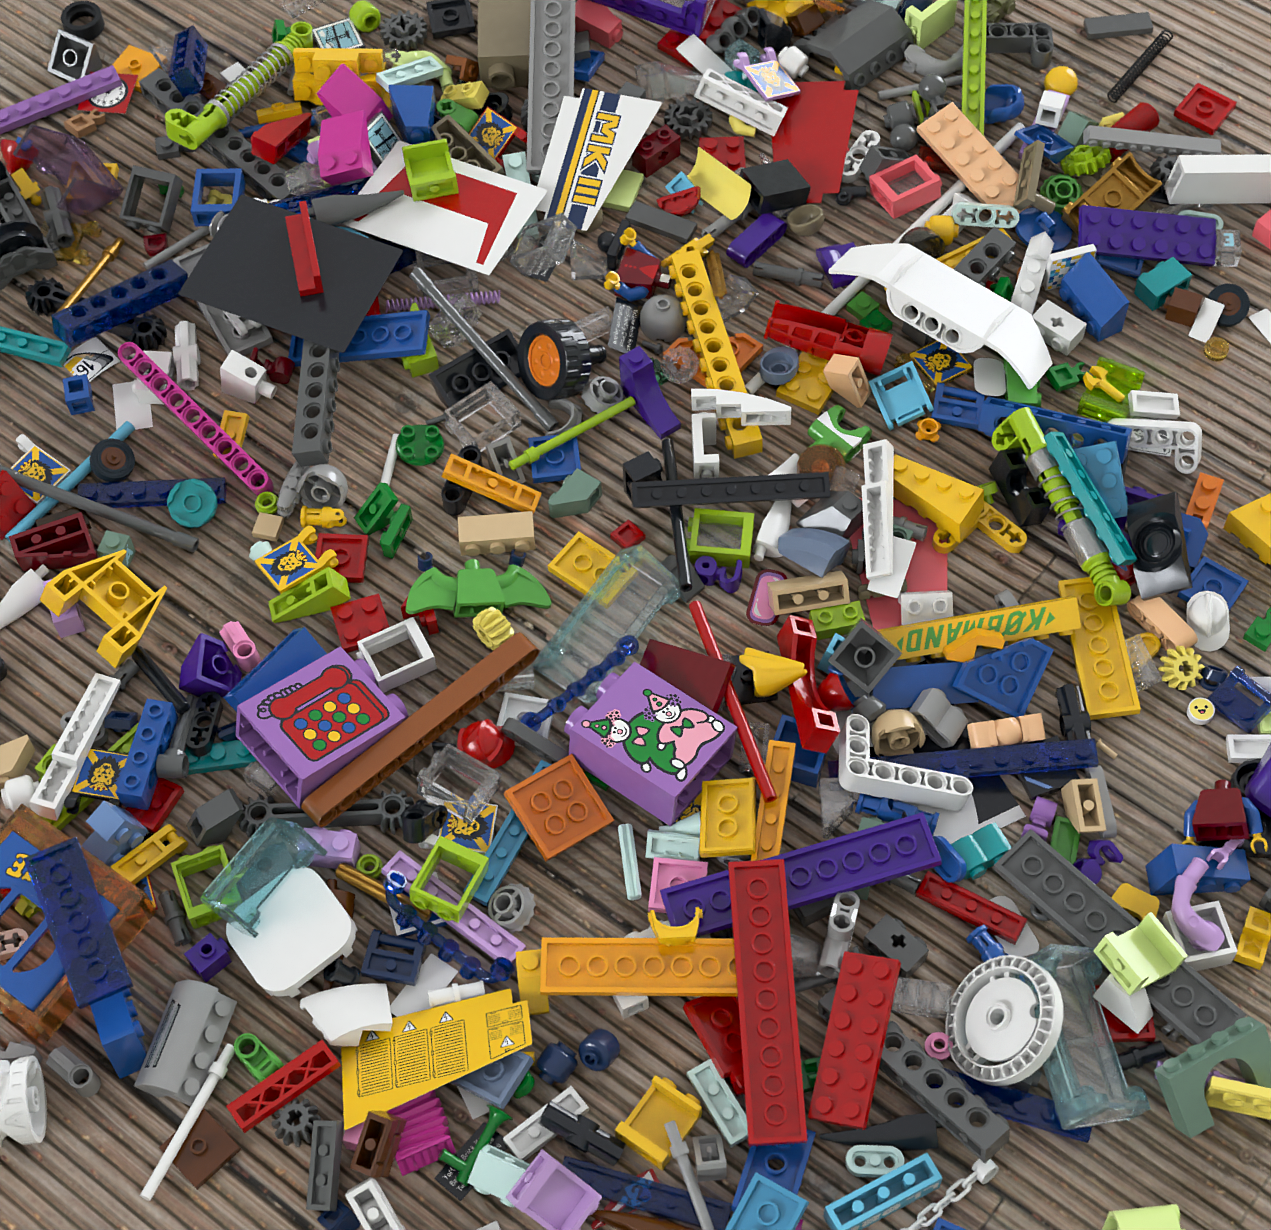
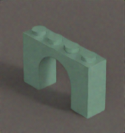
M1250 1016L1240 1018L1234 1025L1223 1031L1215 1032L1211 1038L1189 1047L1186 1052L1166 1060L1163 1065L1154 1069L1177 1130L1192 1138L1215 1125L1205 1099L1204 1086L1212 1068L1223 1060L1236 1059L1245 1083L1271 1088V1040L1265 1024Z

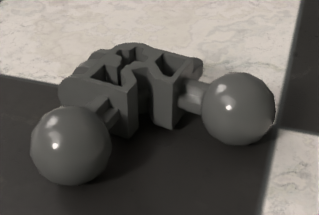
M928 74L919 82V95L923 100L931 103L928 118H924V122L951 102L950 100L944 102L943 99L947 90L943 77L937 74ZM955 102L954 104L960 110L962 104L960 102ZM908 123L897 125L890 134V142L893 148L903 149L906 152L912 150L918 141L924 139L916 131L917 128ZM925 141L928 151L932 153L933 149Z

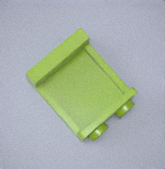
M447 139L402 147L413 202L459 193Z

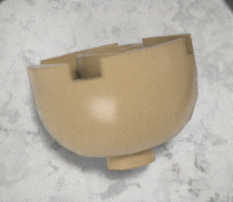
M891 709L881 714L874 721L870 733L875 753L878 756L883 754L884 758L888 760L910 756L914 753L913 748L918 744L921 748L926 739L919 719L909 711L902 709Z

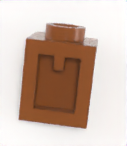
M446 55L445 64L453 66V71L460 72V80L476 82L479 74L477 61Z

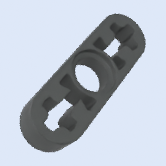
M507 718L501 729L507 737L550 764H554L569 755L567 751L516 719Z

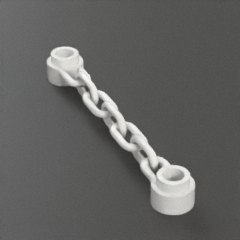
M978 1159L972 1166L974 1172L970 1176L956 1181L948 1188L943 1199L938 1203L928 1205L918 1214L916 1222L909 1228H902L900 1230H919L922 1226H930L942 1215L943 1209L949 1203L957 1202L971 1190L972 1184L976 1180H979L982 1184L989 1182L997 1174L999 1167L991 1159L986 1163ZM962 1183V1187L965 1190L955 1197L956 1194L952 1191ZM933 1208V1212L937 1214L927 1221L924 1215Z

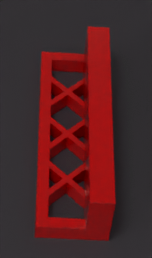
M306 201L299 202L301 214L285 216L300 297L324 293Z
M320 1040L226 1107L237 1125L246 1133L335 1071L341 1064L325 1042Z

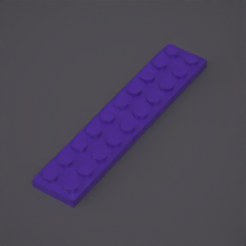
M923 812L763 859H784L788 910L832 898L839 893L855 891L941 865L942 862ZM728 870L660 890L670 926L679 927L689 924L695 917L696 907L702 909L703 918H699V929L696 938L732 927Z

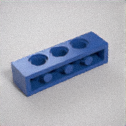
M153 699L146 700L116 790L122 806L142 810L149 809L159 779L156 773L157 757L159 754H164L169 748L178 720V715L172 702Z

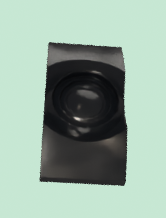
M1175 491L1128 505L1127 530L1133 552L1138 559L1133 563V570L1141 599L1146 601L1193 588L1178 493Z

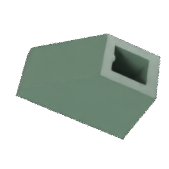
M577 468L572 475H568L564 479L562 487L558 492H554L548 500L550 517L559 518L588 513L602 496L601 481Z

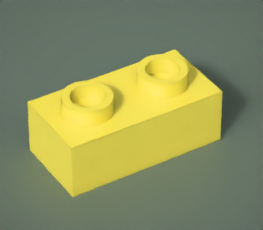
M482 81L449 85L444 89L440 100L451 99L465 108L471 110L483 108L489 91Z

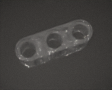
M898 977L891 1012L939 1019L946 1018L947 1013L949 1015L951 1013L953 988L944 983Z

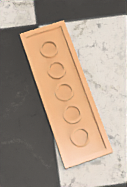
M953 102L917 126L916 131L981 203L1013 206L1019 174ZM996 210L997 217L1004 218L1006 222L1009 221V218H1013L1010 211H1008L1007 215H999L997 213L998 210Z

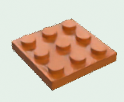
M572 754L509 788L503 794L546 862L614 822L610 812Z

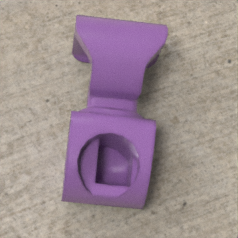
M1037 796L1029 818L1032 824L1024 826L1021 838L1031 829L1046 842L1048 831L1044 829L1045 826L1051 827L1058 803Z

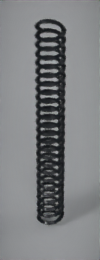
M1163 30L1129 70L1126 71L1122 78L1119 79L1115 86L1112 87L1107 94L1109 101L1117 103L1127 89L1131 87L1134 81L1138 79L1143 71L1173 39V34L1170 31Z

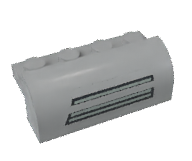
M194 980L176 982L134 1087L158 1098L169 1096L191 1107L209 1076L207 1072L216 1058L237 1001L219 993L218 988Z

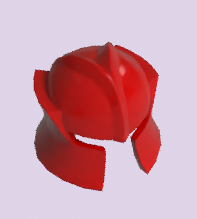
M485 719L460 729L457 739L458 753H466L475 765L492 769L502 766L510 759L514 752L515 741L501 731L503 726H496L492 720Z

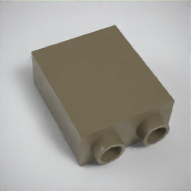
M478 0V65L480 81L484 83L486 88L508 90L511 87H529L531 0Z

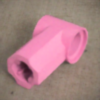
M230 621L223 625L222 630L219 632L235 657L240 669L250 672L261 662L255 644L249 639L238 621Z

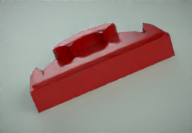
M695 186L656 200L659 207L665 212L676 216H684L692 212L698 205L701 197V188Z

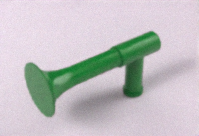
M487 1104L489 1108L487 1125L466 1161L448 1152L445 1148L438 1156L439 1161H443L460 1171L455 1180L464 1186L468 1184V1179L480 1150L489 1144L495 1131L503 1122L513 1120L511 1116L494 1106Z

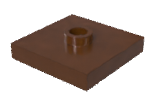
M203 1108L172 1163L198 1190L230 1161L241 1148ZM175 1133L159 1147L163 1154Z

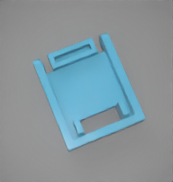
M913 361L868 381L889 430L894 429L892 423L894 421L897 422L898 426H901L925 415L924 407H927L930 412L934 410ZM906 376L908 381L887 391L885 390L884 385Z

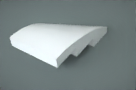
M386 984L342 986L312 994L300 1001V1008L302 1010L306 1009L313 1017V1024L318 1030L323 1032V1037L330 1045L359 1046L363 1030L391 1031L393 1022Z

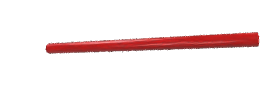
M691 602L689 609L707 655L723 660L701 602ZM730 679L724 694L725 702L734 725L737 726L738 735L764 802H773L777 799L776 792Z

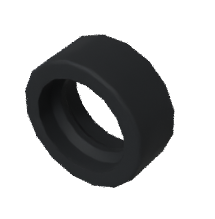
M80 0L69 4L62 11L60 17L64 31L87 41L98 37L105 26L100 7L90 1ZM89 16L94 18L86 25H72L73 21L80 17Z

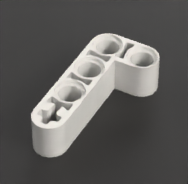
M1113 418L1107 422L1143 431L1145 437L1139 438L1135 436L1132 430L1129 447L1175 449V467L1181 473H1192L1201 460L1202 430L1194 422ZM1164 430L1168 432L1170 438H1161L1158 435V431ZM1183 432L1193 433L1195 439L1187 440L1183 436ZM1187 455L1192 457L1194 463H1185L1182 459V456Z

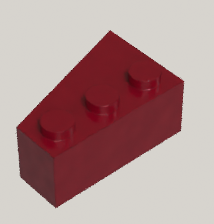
M82 512L8 536L14 556L22 571L37 570L42 564L48 569L72 568L98 559Z

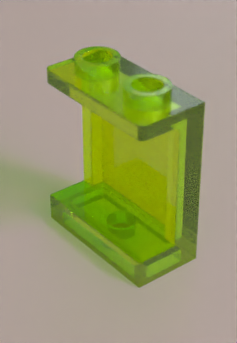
M1099 357L1097 366L1103 367L1108 371L1106 380L1120 391L1125 398L1121 403H1118L1101 388H1094L1092 391L1087 388L1080 398L1077 414L1105 423L1113 418L1128 419L1130 414L1128 394L1131 390L1140 391L1145 372L1136 367L1118 363L1113 359Z

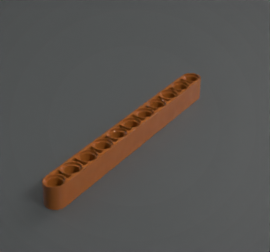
M523 633L514 634L311 793L303 801L301 809L318 827L327 826L532 664L538 657L540 650Z

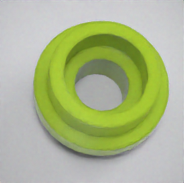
M271 492L259 494L255 501L257 512L276 513L278 497Z
M365 854L356 863L357 870L374 879L378 878L382 873L383 864L376 855ZM369 865L374 866V869L371 871L365 870Z

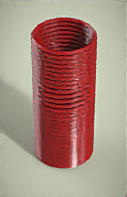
M1141 102L1110 128L1150 132L1159 125V115L1152 105ZM1109 147L1111 154L1110 162H1114L1129 149L1118 150Z

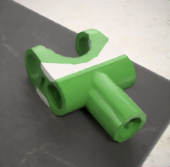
M836 405L824 412L809 427L807 434L815 442L807 449L816 445L826 446L834 450L839 456L840 461L846 464L863 449V444H867L871 437L872 429L866 425L856 430L841 428L838 423L844 417L846 410L842 406Z

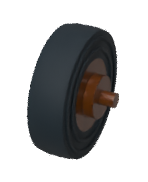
M1230 283L1219 285L1207 297L1225 305L1217 322L1219 326H1235L1243 321L1249 312V297L1245 290L1238 285Z
M110 438L100 441L95 445L90 454L92 471L98 478L106 482L115 483L126 479L133 471L135 465V456L128 444L119 439Z

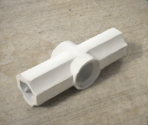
M180 321L175 326L176 346H173V358L177 370V385L185 391H190L199 386L198 365L201 364L200 351L197 344L195 324L189 321Z

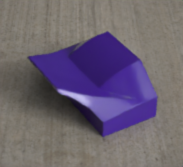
M854 242L816 249V256L833 289L849 285L855 280L856 276L829 274V269L849 249L856 247Z

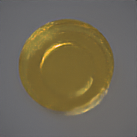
M1219 337L1210 338L1204 347V355L1211 361H1222L1229 352V344Z

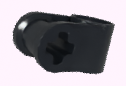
M420 799L409 809L403 811V840L412 844L421 843L436 830L442 828L448 814L446 806H434L428 804L426 800Z

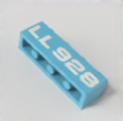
M925 1153L827 1205L824 1209L823 1217L830 1230H862L938 1189L942 1176L929 1154Z

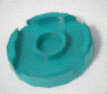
M189 479L177 483L170 491L167 499V506L172 519L181 526L188 528H199L209 523L215 516L218 507L217 496L214 490L204 481L198 479Z

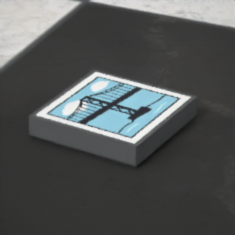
M349 17L312 29L313 39L318 48L366 49L357 27L350 21Z
M382 111L376 113L367 122L371 159L377 167L380 166L396 143L402 141Z

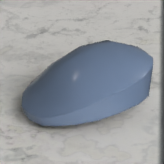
M786 346L776 347L767 351L760 361L759 373L761 378L772 385H782L789 382L796 375L799 368L797 352L793 348Z

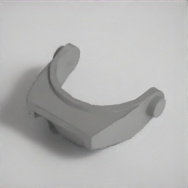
M567 399L550 400L548 403L550 408L567 412L570 415V419L561 429L546 432L545 436L559 435L580 424L582 421V407Z

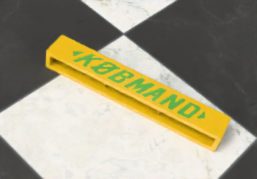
M1067 596L878 629L877 631L902 652L897 660L905 659L906 663L920 661L921 656L931 654V658L944 657L943 648L975 627L1001 632L1005 641H1008V645L1027 637H1033L1035 640L1047 639L1050 633L1059 632V636L1071 635L1075 633L1074 629L1081 628L1077 598ZM982 645V649H991V648H993V647H988V646H983V645Z

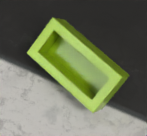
M860 601L813 609L809 613V619L813 620L817 640L832 638L835 633L840 636L847 635L860 618L865 620Z

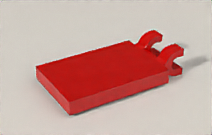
M701 996L685 1002L683 1010L720 1077L723 1079L730 1076L731 1085L737 1097L745 1094L738 997Z

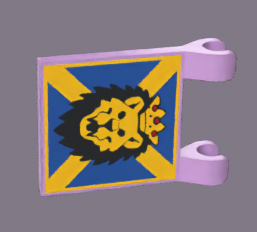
M765 47L764 51L766 54L760 55V60L763 63L750 65L748 55L745 52L737 53L739 59L733 61L734 66L745 73L765 101L800 94V89L778 62L772 47Z

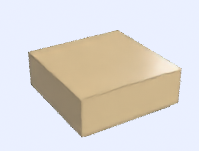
M259 512L252 531L253 537L277 542L284 524V518Z

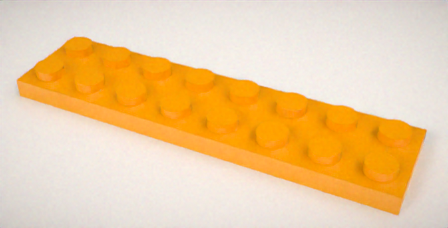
M542 937L540 995L737 996L734 942L731 938H696L695 942L689 941L683 945H670L668 947L665 944H661L657 938Z

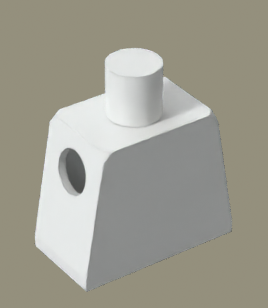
M231 350L220 367L221 391L223 393L253 404L257 403L261 395L269 399L274 397L277 386L267 382L266 369L236 351Z

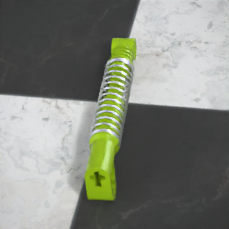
M303 21L292 24L291 32L282 41L273 43L267 49V52H263L261 57H258L256 61L251 63V66L246 68V71H242L241 75L232 80L230 85L225 87V90H221L220 94L215 95L214 99H211L203 107V112L197 117L182 109L167 111L165 114L167 137L191 150H196L218 128L226 127L245 107L250 105V102H253L271 83H274L281 74H284L294 64V48H313L312 26Z

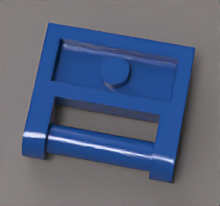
M937 382L933 404L934 410L932 411L931 418L942 424L978 430L985 395L978 391L944 386L945 383ZM945 395V396H950V397H956V398H962V399L973 400V401H976V403L967 402V401H961V400H956V399H950V398H944V397H942V396Z

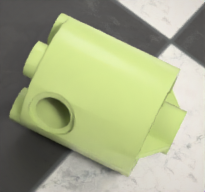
M1177 1204L1109 1211L1102 1230L1186 1229L1180 1228V1211Z

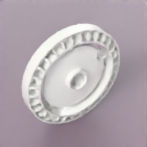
M998 956L977 966L958 986L952 997L946 1017L945 1034L949 1036L948 1040L953 1042L951 1049L948 1041V1049L958 1068L966 1075L984 1084L994 1086L1017 1083L1032 1075L1048 1059L1061 1032L1063 1002L1060 990L1048 971L1035 962L1021 956ZM1015 975L1027 976L1035 985L1040 1001L1039 1019L1035 1018L1034 1008L1039 1004L1035 992L1029 985L1016 979ZM987 1060L993 1062H1003L1010 1060L1006 1063L995 1066L983 1065Z

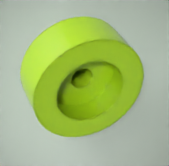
M991 481L978 485L977 487L984 489V501L988 504L994 503L992 494L998 492L996 482Z

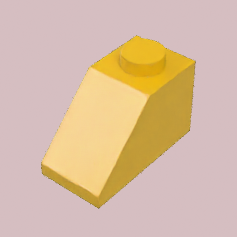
M541 949L515 952L520 1002L528 1001L529 1015L550 1013L548 995H540Z

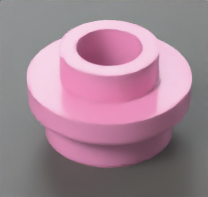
M942 1032L930 1034L924 1045L926 1054L930 1058L934 1057L939 1061L947 1059L951 1055L948 1049L949 1036ZM949 1041V1045H950V1047H951V1049H952V1047H953V1042H952V1041ZM941 1042L943 1043L944 1048L937 1049L934 1046V1043Z

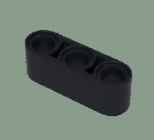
M467 445L460 450L459 457L483 467L481 451L477 446ZM446 480L441 492L444 511L451 516L463 513L473 491Z

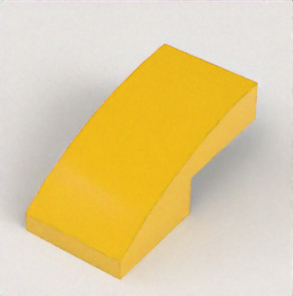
M1252 906L1249 907L1236 948L1238 952L1233 961L1261 970L1271 939V913Z

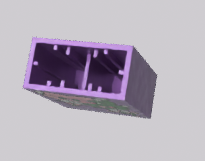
M634 661L621 676L612 672L603 680L596 694L598 700L589 710L579 706L570 715L564 728V732L570 735L569 755L572 754L581 768L671 827L702 792V781H711L732 758L737 726Z

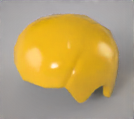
M1065 66L1052 68L1044 79L1046 91L1050 89L1069 96L1076 91L1078 86L1075 72Z

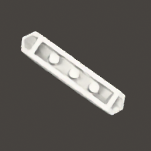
M1046 232L1031 237L1011 299V303L1029 312L1031 316H1033L1043 283L1048 257L1052 253L1054 242Z

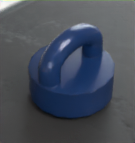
M1204 665L1205 668L1200 672L1203 678L1199 679V684L1208 691L1221 690L1228 675L1227 671L1216 666ZM1205 679L1218 683L1216 685L1208 684L1205 681Z

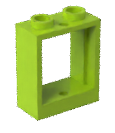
M440 836L410 887V901L420 909H429L437 913L443 920H453L459 923L488 871L489 858ZM440 860H444L474 874L457 906L423 891Z
M223 844L206 847L202 852L194 855H184L178 858L177 861L170 863L188 919L194 930L231 916L243 904ZM222 863L232 893L194 907L184 877Z

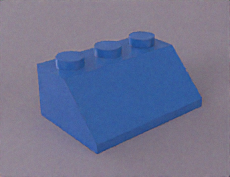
M1088 252L1062 277L1059 295L1071 307L1075 317L1087 324V332L1093 335L1099 342L1122 331L1129 300L1091 253Z

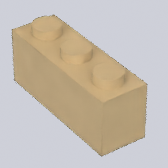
M532 511L458 517L461 556H477L488 553L502 554L504 552H512L513 549H516L515 551L518 552L536 550Z
M842 570L828 572L824 577L810 575L767 582L769 604L774 615L850 603L848 579Z

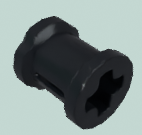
M340 958L326 966L323 973L325 980L329 982L336 981L342 984V986L357 985L361 976L358 967H349L343 964Z

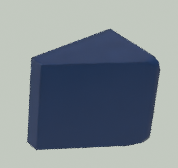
M339 1199L337 1200V1211H324L316 1219L326 1230H357L361 1225L355 1213Z

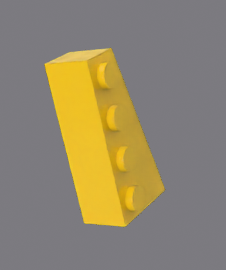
M1270 493L1229 512L1223 529L1229 534L1233 533L1236 535L1244 547H1250L1255 551L1264 564L1268 563L1271 565Z

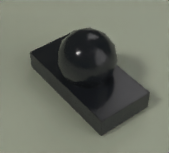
M622 219L616 233L605 231L598 236L597 245L600 251L607 254L608 269L616 270L627 247V245L621 244L620 237L624 234V230L631 228L630 221Z

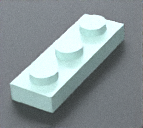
M428 56L376 73V81L389 93V85H414L443 75V67L432 56Z
M709 1059L688 1071L687 1077L730 1148L748 1138L746 1114L725 1080L720 1077L712 1060Z

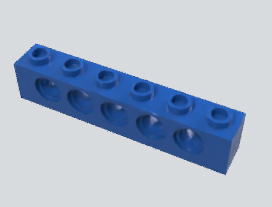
M990 396L982 404L978 431L984 432L987 436L992 437L994 430L1002 423L1001 417L1007 418L1014 411L1029 407L1044 436L1050 432L1049 428H1055L1058 432L1064 433L1073 449L1097 445L1098 439H1103L1106 442L1116 441L1120 464H1123L1127 457L1132 428ZM1073 434H1080L1084 441L1075 440Z

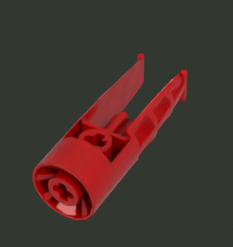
M776 300L763 338L768 339L769 337L786 346L830 361L833 354L858 357L864 372L880 376L893 334L846 322V319L788 304H780V301Z

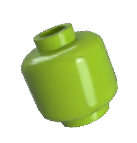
M361 0L357 1L350 8L349 19L358 30L369 33L379 26L381 14L369 1Z

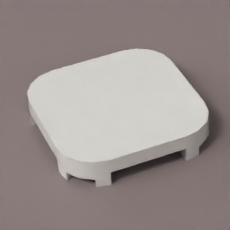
M296 867L282 873L241 904L231 914L226 926V935L229 943L256 982L270 996H290L291 998L301 993L298 989L300 986L343 954L347 958L353 951L351 947L356 938L357 931L354 921L326 883L315 871L306 867Z

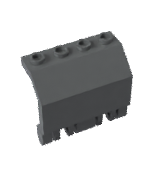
M855 0L844 8V14L836 13L826 20L823 25L812 31L813 36L808 34L793 44V46L797 47L807 56L816 53L832 59L843 73L846 90H860L905 57V50L909 45H914L910 28L892 6L874 0Z

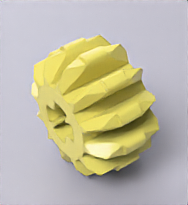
M494 607L481 611L473 619V629L477 632V636L487 648L493 651L514 635V630L510 626L511 623L508 622L506 616L502 615L500 610H496Z
M1177 646L1175 650H1166L1168 657L1162 656L1160 658L1164 666L1158 668L1159 671L1165 672L1161 677L1162 681H1169L1168 686L1170 688L1178 687L1179 690H1186L1187 685L1189 687L1196 686L1195 679L1203 678L1198 673L1199 669L1205 668L1203 664H1198L1202 656L1194 654V649L1190 647L1185 649L1184 646ZM1180 665L1183 666V670H1179Z

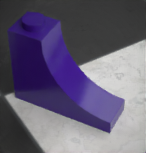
M640 346L619 357L620 386L626 398L630 396L634 398L636 405L633 407L661 440L681 429L680 421L670 409L658 385L653 361Z

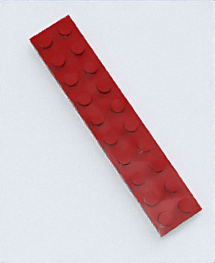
M784 859L728 862L748 1146L807 1143Z

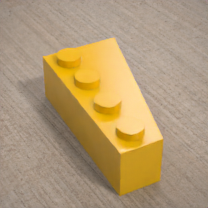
M896 454L894 455L893 497L906 506L915 508L920 516L923 518L928 517L936 523V527L943 532L948 531L953 535V539L961 543L984 509V489Z

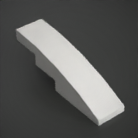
M691 389L692 411L716 410L717 418H741V426L791 425V406L743 392L719 389Z

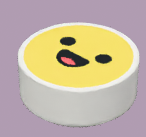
M1206 698L1193 699L1187 708L1189 720L1197 725L1208 724L1215 713L1214 705Z

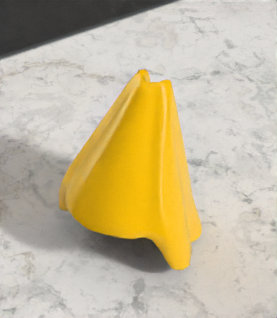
M745 648L744 655L739 656V661L753 671L754 695L756 697L772 696L807 673V670L804 669V663L753 648Z

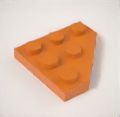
M736 333L735 337H729L741 373L763 351V344L746 333ZM678 338L663 353V360L706 387L705 378L707 375L706 372H701L699 358L701 357L699 353H695L693 341L688 340V338Z

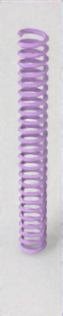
M495 290L493 291V296L491 291H489V295L485 291L484 298L481 291L479 292V297L478 293L475 292V298L471 292L470 300L467 292L465 299L464 294L461 293V301L458 293L456 294V301L454 294L451 295V300L450 295H447V300L452 305L454 302L455 307L458 306V303L460 307L463 304L466 307L467 301L469 306L472 305V302L473 305H476V303L480 305L481 300L484 305L486 301L488 304H490V301L494 304L495 299L497 303L500 302V290H498V297ZM425 296L423 302L422 298L419 297V310L421 308L424 310L425 306L428 310L430 306L432 309L435 306L438 309L434 302L432 304V300L429 297L428 303ZM410 297L409 304L408 299L405 298V307L402 298L400 299V306L398 299H396L395 305L394 300L391 299V308L387 299L385 313L388 312V309L390 313L393 310L394 312H397V310L401 312L402 308L404 311L407 309L410 311L411 304L413 303L412 298ZM415 297V298H414V303L416 302V303H417V306H418V301H417V298Z

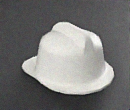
M1198 592L1187 603V624L1197 635L1198 641L1194 644L1195 647L1202 651H1215L1224 646L1229 638L1230 623L1227 602L1221 595L1215 592Z

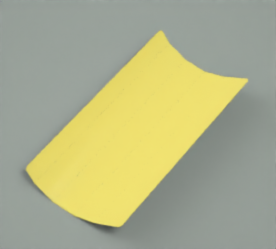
M698 147L696 163L687 177L694 186L701 188V198L730 220H734L744 211L749 202L751 184Z

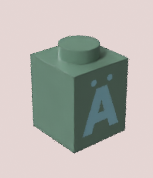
M106 530L97 552L99 557H103L125 549L127 553L122 564L129 568L136 550L129 535Z

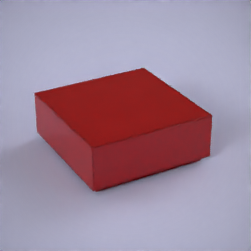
M629 519L610 533V538L626 553H629L646 539L645 533Z

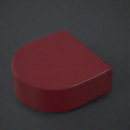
M166 233L143 236L145 251L151 257L168 248Z

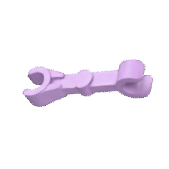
M1231 839L1227 841L1223 847L1213 849L1206 860L1208 862L1210 859L1217 860L1219 865L1216 868L1218 870L1222 869L1228 861V856L1237 847L1240 848L1245 839Z

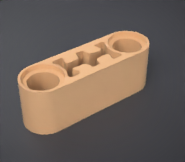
M1139 594L1127 603L1129 614L1147 632L1156 635L1165 650H1175L1177 646H1184L1186 649L1197 643L1198 638L1194 630L1162 598L1157 597L1143 601Z

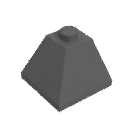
M830 491L831 497L821 498L796 522V525L800 528L824 530L848 539L863 525L862 500L849 491Z
M860 618L830 656L828 662L869 694L900 657L902 652L880 632Z

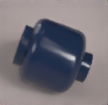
M605 1029L593 1030L580 1043L578 1048L581 1062L590 1070L597 1072L607 1069L618 1058L620 1053V1044L613 1033Z
M558 1041L557 1044L549 1043L536 1060V1066L541 1070L538 1076L550 1085L554 1081L560 1084L565 1083L578 1065V1061L575 1058L577 1053L561 1041Z

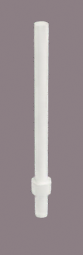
M226 1044L217 1062H213L207 1072L209 1076L140 1194L145 1200L150 1201L215 1086L226 1075L228 1071L227 1065L235 1053L233 1045Z

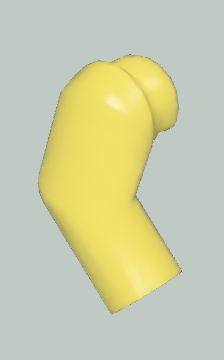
M1120 112L1103 117L1098 126L1111 127L1124 116V113Z
M732 115L729 116V124L734 133L755 137L756 127L747 125L744 121Z

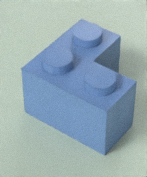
M103 801L86 820L95 831L82 844L81 848L101 868L111 870L110 866L143 842L148 830L129 811Z

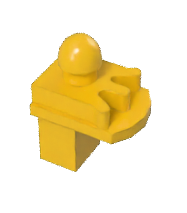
M23 168L10 175L20 189L19 192L23 199L29 198L34 206H39L42 199L36 193L40 190L36 181L32 182Z

